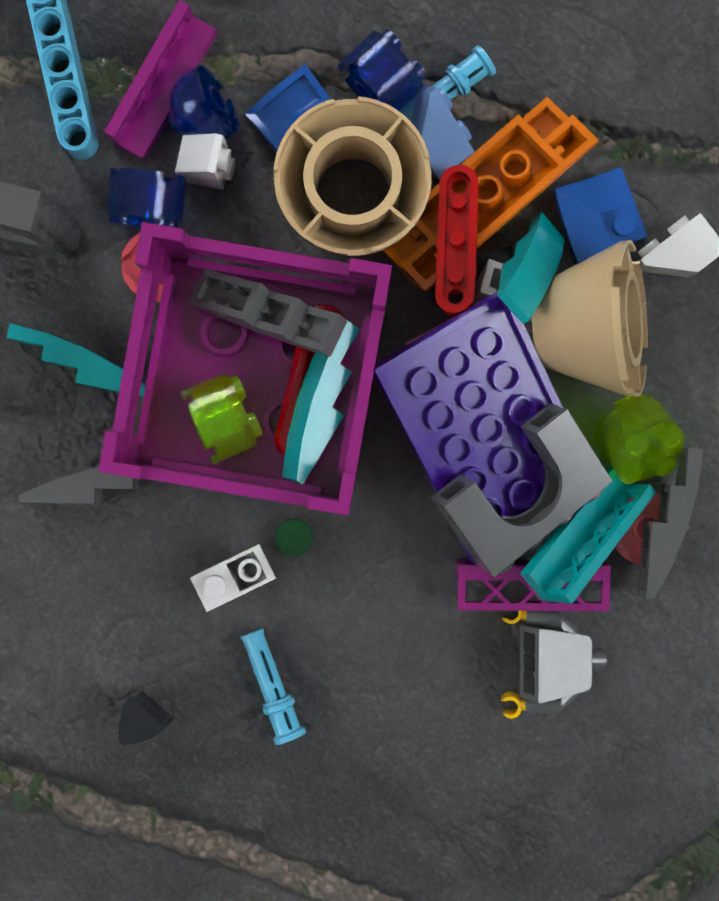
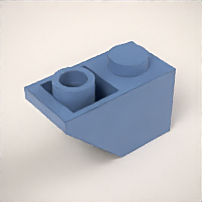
M423 85L417 92L412 124L419 131L428 149L431 176L440 179L446 169L460 164L475 151L469 143L472 136L468 128L462 121H456L450 111L453 104L448 95L441 88L437 90L435 87Z

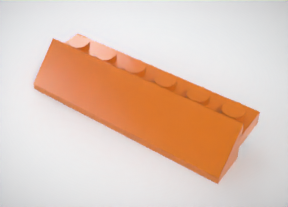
M548 97L542 100L523 118L519 114L460 164L473 169L478 178L477 248L599 143V140L573 114L568 117ZM439 184L430 190L425 210L410 232L397 243L382 250L404 274L406 280L425 293L436 285ZM458 185L453 191L462 193L467 187Z

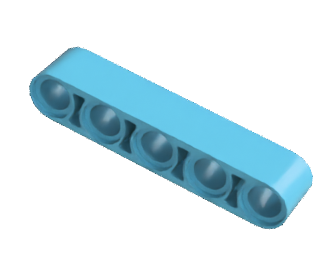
M26 0L59 143L74 158L79 160L89 159L97 152L99 140L67 0ZM54 24L61 25L57 34L53 36L46 35L50 26ZM62 60L69 61L68 68L65 71L54 72L58 62ZM77 96L78 100L73 108L63 109V102L66 98ZM86 132V138L82 144L78 146L71 145V139L75 133Z

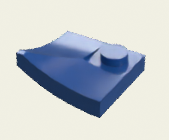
M304 64L260 99L245 113L244 117L277 154L279 145L291 125L307 110L322 102L331 100V98L306 64Z
M621 167L553 190L558 215L575 265L620 241L631 240L635 243L648 237Z

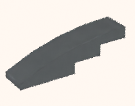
M204 269L189 301V304L193 307L229 322L331 357L347 323V320L340 314L308 306L299 298L270 291L260 283L209 269Z
M689 447L678 449L676 485L661 484L658 521L643 520L638 595L645 599H655L675 562L687 532L699 488L704 449Z
M94 467L51 480L19 495L18 503H102V489H139V479L98 472L99 467Z

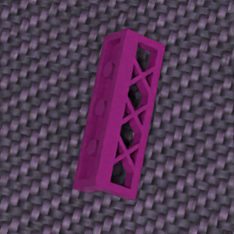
M181 0L175 6L104 131L113 144L143 161H146L218 35L215 28L194 17L190 6Z
M456 559L455 561L458 610L610 611L611 566L606 561L603 562L590 580L601 581L600 601H583L578 595L577 601H574L572 604L542 601L520 574L531 559H516L514 565L508 571L498 574L494 578L478 565L473 564L469 559ZM466 580H482L491 591L481 601H466ZM489 580L501 581L496 586H494ZM509 581H521L529 589L519 601H509L500 592ZM497 595L502 601L490 600ZM535 595L540 601L528 600Z

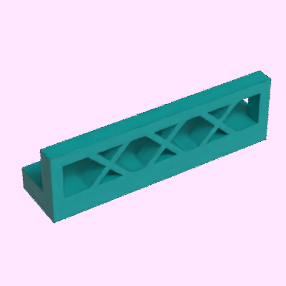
M615 465L604 466L613 482L603 489L602 494L597 499L587 502L574 512L570 521L557 526L520 573L542 601L572 604L655 495L656 491L651 484H629ZM633 497V498H634L633 501H631V502H629V503L627 504V502L630 500V498ZM570 582L565 590L562 589L566 583Z

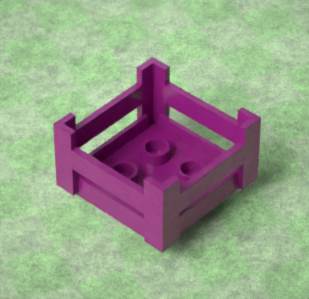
M142 222L135 264L141 269L113 430H105L98 472L136 479H150L305 506L308 509L349 516L392 265L350 258V263L189 236L184 229ZM201 256L347 281L349 285L201 260ZM204 269L260 283L270 291L299 298L308 306L333 305L341 311L346 320L360 329L340 362L352 374L332 405L334 409L344 416L303 485L288 481L282 477L285 456L279 453L274 441L296 346L229 322L190 305L189 301ZM159 284L163 285L138 432L137 434H132Z

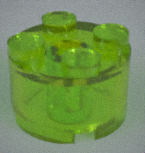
M225 372L181 391L183 400L192 398L193 403L188 404V412L205 451L213 448L215 455L209 458L212 465L257 446L256 438L262 435V430L253 412L246 414L241 402L246 398V394L237 375L229 378Z
M642 393L639 397H624L613 404L616 410L608 417L604 413L601 415L594 427L593 439L623 483L632 484L655 475L666 476L676 468L677 462L675 459L682 450L684 433L663 405L651 395Z

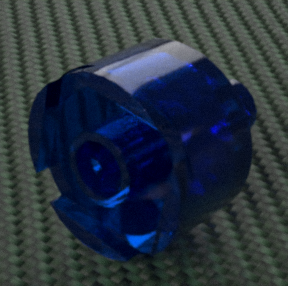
M388 29L382 34L377 31L369 33L338 64L340 72L345 68L347 69L349 76L345 81L357 97H367L381 101L400 112L423 88L422 81L427 77V73L416 60H409L400 50L402 47L400 40Z
M110 168L106 215H110L109 222L141 227L142 220H147V223L178 228V223H183L186 177L174 174L173 178L164 177L163 172L145 169L119 168L118 170Z

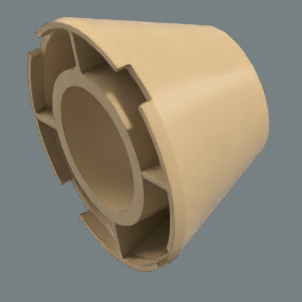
M367 97L336 101L331 99L322 102L302 114L288 129L279 145L274 163V186L278 204L292 228L303 239L319 249L347 256L367 255L381 251L406 236L416 225L425 210L432 183L428 149L412 122L401 112L386 103ZM359 159L376 166L385 176L390 190L385 199L373 210L358 215L342 214L328 207L317 194L318 184L323 174L340 161Z
M631 240L620 241L555 275L543 299L532 315V330L535 349L544 368L627 397H639L643 392L647 366H640L642 348H648V326L643 274L640 261L632 262L630 252L636 251V247Z

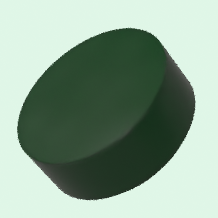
M296 518L289 519L278 527L275 541L282 553L288 556H300L310 548L313 541V532L305 521Z

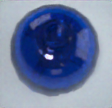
M199 65L194 69L191 68L176 80L169 95V108L171 111L169 121L179 135L216 133L223 135L226 140L239 130V118L231 99H228L225 103L218 91L223 88V85L204 65Z

